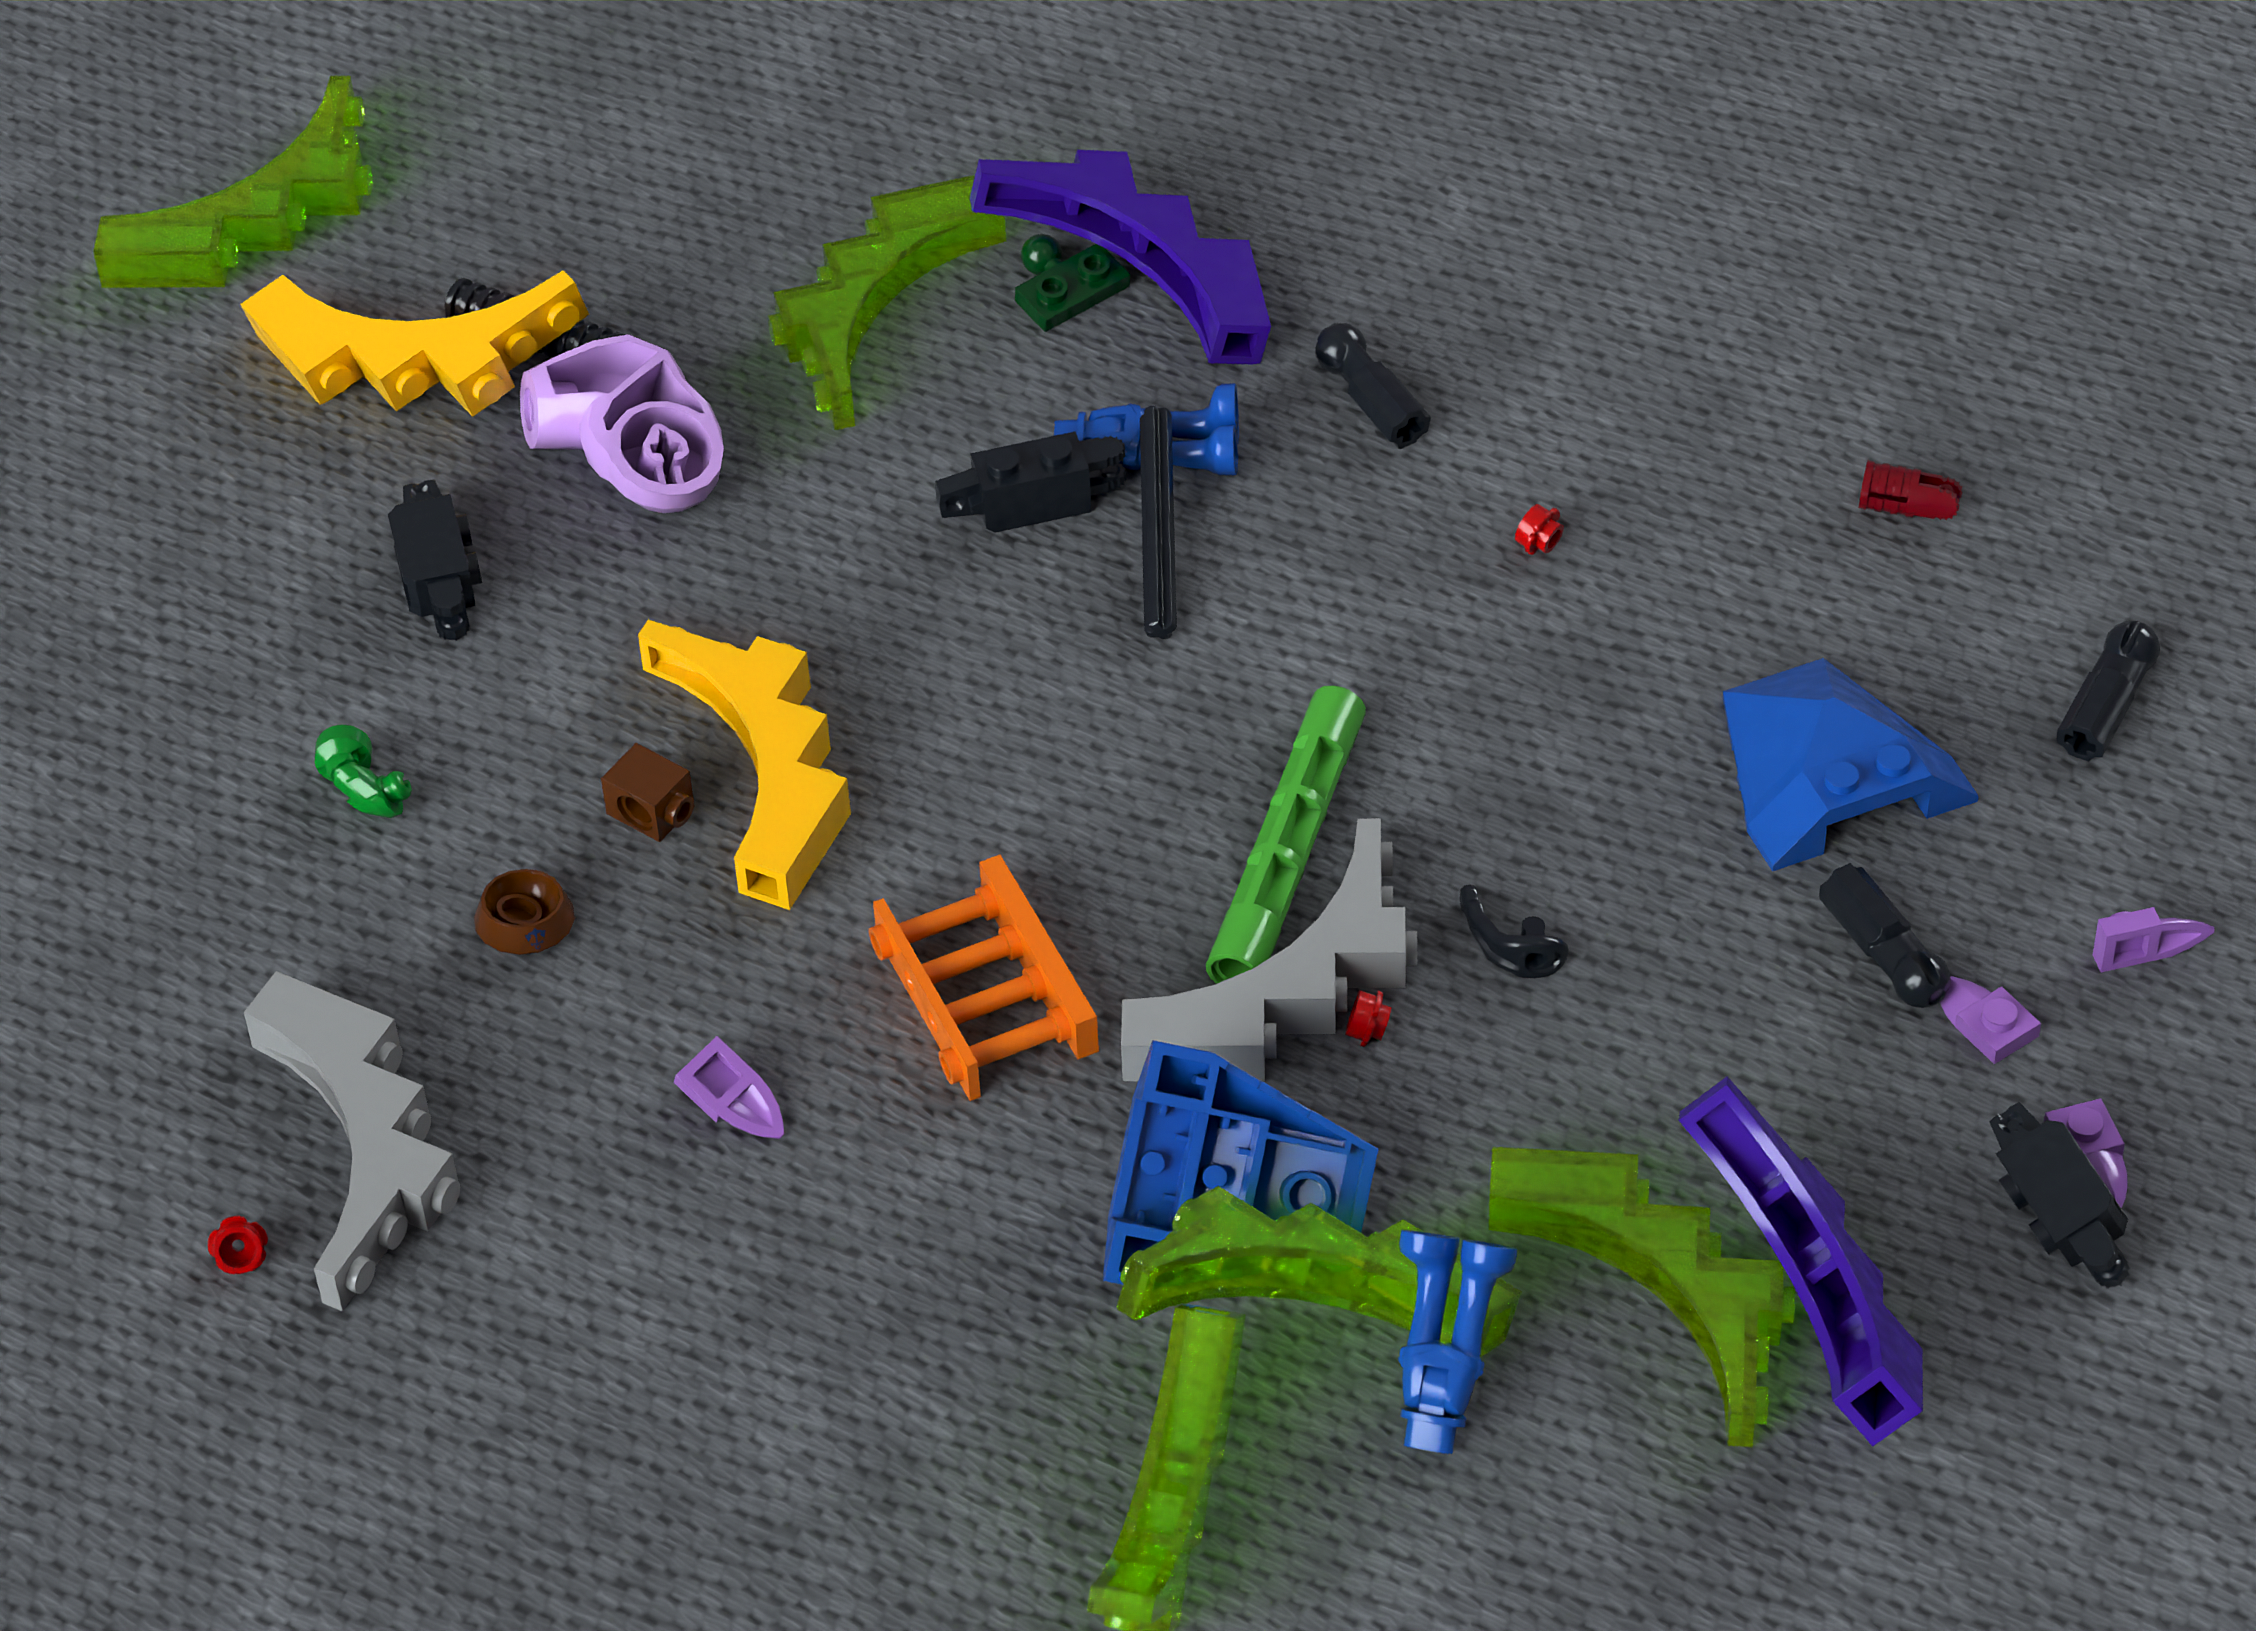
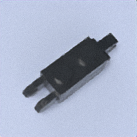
M435 479L426 480L420 484L411 483L404 485L403 504L396 505L388 514L409 612L421 617L433 615L439 637H443L444 640L457 641V639L465 635L467 636L470 626L466 608L476 606L472 585L482 583L476 552L465 553L464 547L473 545L466 513L455 515L451 495H442Z
M2020 1102L2010 1106L2002 1114L1996 1115L1989 1122L2001 1147V1150L1996 1155L2008 1172V1174L1999 1179V1182L2018 1210L2028 1204L2031 1206L2038 1218L2028 1225L2045 1251L2050 1255L2060 1249L2071 1267L2083 1262L2101 1287L2106 1286L2109 1289V1287L2117 1285L2122 1286V1282L2130 1275L2128 1272L2130 1267L2114 1241L2124 1235L2128 1218L2065 1124L2050 1120L2040 1124Z

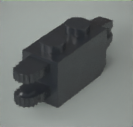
M1076 431L970 453L971 468L964 472L936 480L935 491L942 518L981 514L986 529L994 533L1091 512V495L1109 492L1110 489L1115 490L1124 485V481H1126V467H1123V463L1120 464L1119 462L1123 461V457H1125V444L1122 443V440L1112 436L1079 441Z

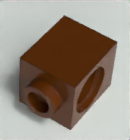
M635 743L601 778L606 814L658 842H661L674 827L683 826L690 818L695 807L690 771L638 743Z

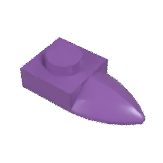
M2154 907L2133 912H2118L2110 917L2098 919L2093 957L2100 972L2168 958L2202 942L2214 933L2215 928L2206 923L2191 919H2159Z
M1951 976V985L1944 999L1940 1001L1944 1013L1952 1024L1993 1064H1996L2039 1037L2041 1023L2002 986L1990 992L1971 981Z
M718 1036L676 1074L674 1084L716 1123L722 1118L732 1126L753 1135L779 1139L784 1135L782 1115L771 1089Z
M2102 1099L2045 1112L2044 1122L2050 1120L2065 1124L2122 1208L2128 1188L2127 1170L2122 1157L2125 1144Z

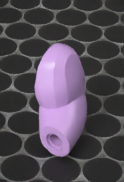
M622 335L591 341L523 372L520 387V411L524 436L530 449L584 450L588 463L600 477L611 482L629 500L654 512L673 513L684 511L700 504L715 488L719 480L724 451L721 428L711 405L686 381L680 367L669 351L631 335Z

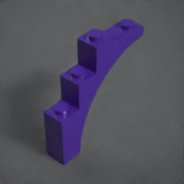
M1077 150L1074 163L978 160L970 194L972 212L1012 216L1054 226L1100 245L1138 268L1154 280L1174 300L1199 335L1209 363L1248 365L1261 363L1271 323L1249 240L1198 238L1188 196L1137 194L1127 152Z
M1726 1076L1682 1109L1679 1113V1122L1712 1160L1766 1237L1788 1274L1817 1335L1830 1376L1832 1401L1872 1446H1875L1923 1411V1349L1883 1304V1273L1844 1230L1845 1201L1807 1157L1802 1160L1798 1158L1730 1078Z

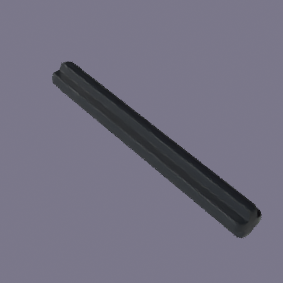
M1153 405L1145 408L1144 414L1140 417L1144 631L1150 638L1168 639L1177 628L1172 415L1167 408H1157Z

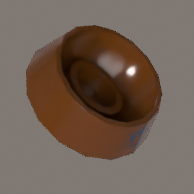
M532 869L511 870L495 877L486 885L474 916L475 930L485 944L500 952L518 955L539 953L557 945L570 933L575 920L573 904L556 879L542 871Z

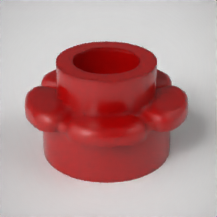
M1535 504L1519 523L1515 533V541L1523 545L1525 551L1530 555H1534L1538 549L1544 553H1549L1557 545L1564 531V526L1557 522L1560 518V511L1557 508H1552L1549 511L1540 504Z
M1359 990L1353 1004L1345 1035L1361 1040L1360 1046L1362 1047L1367 1045L1370 1038L1381 1040L1386 1030L1392 1007L1382 1004L1383 992L1378 990L1376 995Z
M230 1216L221 1221L218 1230L215 1229L210 1233L208 1251L211 1256H214L217 1267L229 1274L246 1273L257 1269L266 1258L264 1246L268 1243V1236L265 1229L258 1222L250 1223L244 1216ZM235 1240H241L244 1242V1247L237 1250L232 1244Z

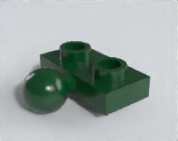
M1036 234L1024 243L1021 250V260L1025 268L1037 276L1015 287V302L1044 332H1047L1130 286V274L1107 249L1098 244H1094L1062 262V249L1059 242L1050 235Z

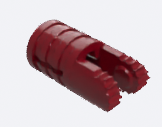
M1867 460L1859 509H1873L1876 512H1890L1893 515L1901 514L1911 518L1914 515L1931 519L1939 518L1940 520L1953 519V516H1956L1957 511H1959V502L1963 493L1962 486L1955 479L1924 473L1922 469H1908L1905 466L1898 465L1897 467L1887 463L1879 464L1875 463V461Z

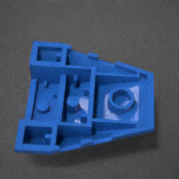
M1824 658L1723 691L1722 698L1732 750H1734L1737 766L1738 786L1742 794L1745 810L1746 830L1772 872L1823 855L1827 825L1912 797L1926 819L1978 802V794L1951 755Z
M1152 1040L1132 1098L1108 1215L1103 1280L1167 1293L1183 1291V1289L1237 1284L1243 1281L1266 1278H1284L1354 1269L1378 1148L1213 1052Z

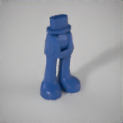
M1236 383L1216 386L1208 407L1196 411H1170L1172 415L1173 438L1199 439L1172 441L1173 466L1208 470L1219 476L1237 475L1239 408ZM1131 403L1091 411L1089 420H1087L1086 412H1079L1078 420H1055L1054 436L1076 431L1079 441L1097 437L1102 439L1104 436L1117 437L1118 440H1122V443L1125 444V457L1119 463H1123V467L1130 470H1139L1141 468L1140 417L1144 414L1145 408Z
M1401 1230L1400 1252L1416 1265L1418 1282L1414 1315L1407 1345L1400 1349V1356L1398 1357V1361L1403 1368L1404 1405L1407 1406L1401 1408L1400 1417L1408 1419L1404 1446L1452 1454L1456 1428L1465 1427L1466 1418L1464 1413L1473 1393L1475 1382L1478 1377L1483 1375L1485 1364L1480 1359L1482 1333L1490 1297L1497 1279L1513 1270L1518 1249L1483 1241H1462V1280L1451 1343H1445L1440 1341L1442 1323L1460 1238L1420 1231Z

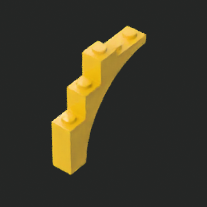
M564 270L528 292L489 308L449 318L418 321L367 318L337 310L307 295L284 275H281L240 304L256 335L320 405L344 392L349 386L365 377L397 412L440 382L472 417L490 404L498 401L504 394L515 387L509 374L510 370L528 360L534 353L564 332L572 329L578 322L589 315L575 282Z
M648 619L638 633L643 670L681 686L711 706L736 732L754 763L758 777V795L751 825L734 856L738 891L741 894L790 910L851 815L847 778L839 776L831 770L820 768L831 751L827 714L818 712L809 706L800 705L811 689L807 652L796 649L790 644L774 642L759 636L755 638L749 649L745 651L730 643L717 642L689 633L680 627L668 626Z

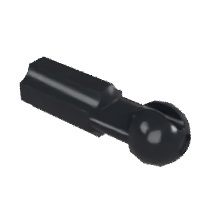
M1334 323L1321 331L1315 349V355L1319 364L1325 370L1334 375H1341L1349 384L1348 394L1389 442H1393L1398 449H1402L1416 443L1423 434L1428 432L1431 420L1430 415L1389 368H1386L1380 361L1374 362L1367 354L1366 341L1359 329L1349 323Z
M2125 621L2117 624L2108 632L2102 654L2092 672L2088 673L2057 731V743L2063 746L2069 755L2088 762L2092 758L2103 757L2128 711L2146 671L2156 663L2160 652L2158 637L2151 627L2142 622Z
M1849 863L1834 870L1830 878L1820 886L1819 899L1868 957H1873L1892 980L1897 996L1906 1004L1916 1008L1934 1006L1944 999L1951 985V976L1946 962L1935 953L1929 952L1911 931V924L1863 867L1856 868Z

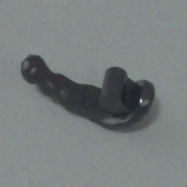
M1469 884L1464 885L1460 889L1461 910L1466 916L1472 935L1489 961L1521 978L1547 977L1556 973L1565 964L1569 954L1568 945L1561 938L1546 936L1545 922L1541 918L1535 916L1525 918L1522 921L1521 935L1502 933L1485 915L1482 904L1479 901L1476 886Z

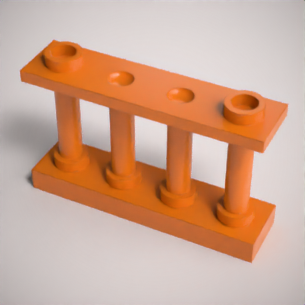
M1000 854L979 862L981 886L975 888V895L901 923L896 921L886 901L882 898L873 902L875 926L869 928L870 941L877 957L881 961L889 958L941 1050L939 1051L940 1064L950 1084L959 1082L970 1101L981 1097L978 1068L1053 1039H1056L1058 1043L1067 1041L1077 1059L1099 1052L1097 1015ZM980 917H984L987 921L995 919L1000 927L998 929L999 935L923 964H921L910 945ZM1004 957H1007L1010 961L1019 959L1024 968L1022 976L946 1005L933 985ZM1030 997L1034 1002L1042 999L1048 1009L1046 1011L1047 1017L968 1046L957 1027L959 1024Z

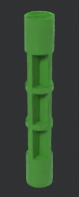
M1334 685L1323 686L1317 689L1311 698L1293 743V750L1279 785L1270 801L1266 818L1247 859V865L1235 896L1225 914L1206 962V972L1216 984L1251 970L1272 957L1284 919L1297 886L1303 877L1305 865L1319 829L1325 820L1331 798L1366 714V707L1362 699L1346 688Z

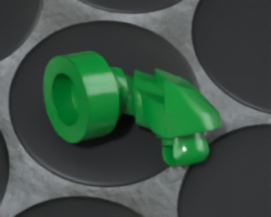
M335 725L324 730L317 738L315 745L314 761L318 772L324 778L332 781L335 787L350 798L346 801L353 808L369 815L393 818L402 814V801L408 799L412 792L409 780L403 781L404 773L392 771L387 776L378 777L370 770L372 743L367 734L361 729L351 725Z

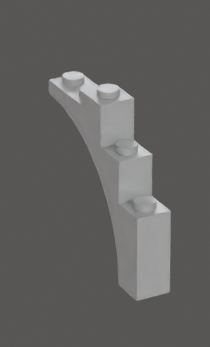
M1381 818L1357 819L1354 852L1340 888L1320 917L1291 945L1255 968L1212 986L1170 996L1122 1000L1121 1058L1123 1081L1139 1080L1152 1040L1213 1052L1260 1081H1265V1059L1277 1058V1034H1336V1012H1347V988H1406V966H1417V931H1406L1405 907H1393V886L1381 885V876H1393L1392 842H1381Z
M276 971L244 1011L252 1047L289 1066L318 1090L340 1119L351 1144L352 1164L349 1194L336 1232L314 1267L322 1303L343 1311L356 1293L362 1294L367 1290L373 1280L376 1265L388 1249L394 1250L400 1245L406 1234L408 1223L429 1231L441 1213L448 1214L453 1209L460 1194V1183L456 1173L453 1153L423 1141L431 1125V1115L428 1110L424 1086L395 1074L400 1066L403 1055L395 1019Z

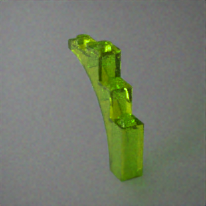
M330 76L322 103L306 129L283 153L254 174L219 192L182 205L144 213L101 216L93 253L102 288L225 287L228 268L237 266L238 251H293L296 231H304L307 215H360L363 196H371L373 180L371 166L363 165L357 133L354 130L355 127L363 126L364 106L362 97L354 96L351 76Z
M975 175L871 197L873 218L865 220L866 235L822 244L825 266H820L816 269L817 283L773 292L776 314L768 315L772 342L774 346H784L789 363L802 361L807 377L816 375L817 381H814L812 385L819 413L829 412L834 430L855 426L851 388L852 366L861 340L878 314L904 288L932 269L968 252L1006 242L1005 216L972 212L970 194Z
M1492 1147L1488 1230L1535 1236L1579 1249L1622 1270L1659 1297L1690 1331L1711 1366L1724 1405L1727 1446L1753 1447L1755 1424L1767 1425L1768 1387L1757 1386V1372L1768 1373L1769 1345L1780 1346L1782 1323L1794 1322L1795 1288L1794 1286H1783L1784 1268L1781 1262L1777 1260L1721 1258L1722 1232H1710V1207L1649 1204V1179H1638V1154Z
M1217 1186L1195 1199L1191 1198L1185 1201L1173 1219L1172 1229L1174 1231L1169 1233L1165 1239L1144 1251L1138 1250L1132 1254L1125 1263L1120 1276L1123 1287L1116 1309L1135 1321L1167 1307L1198 1300L1252 1296L1295 1299L1339 1307L1387 1321L1410 1331L1418 1285L1417 1267L1400 1252L1399 1243L1401 1230L1424 1231L1402 1219L1382 1232H1374L1367 1237L1313 1203L1307 1204L1288 1216L1282 1215L1275 1221L1220 1186ZM1460 1253L1457 1254L1452 1271L1443 1317L1440 1341L1445 1343H1451L1462 1280ZM1501 1278L1497 1279L1490 1297L1482 1333L1480 1357L1506 1340L1522 1291Z
M1191 1304L1175 1307L1158 1401L1133 1498L1113 1553L1102 1574L1090 1587L1087 1612L1104 1615L1103 1625L1122 1631H1173L1179 1626L1191 1550L1201 1544L1212 1471L1214 1467L1223 1462L1246 1314Z

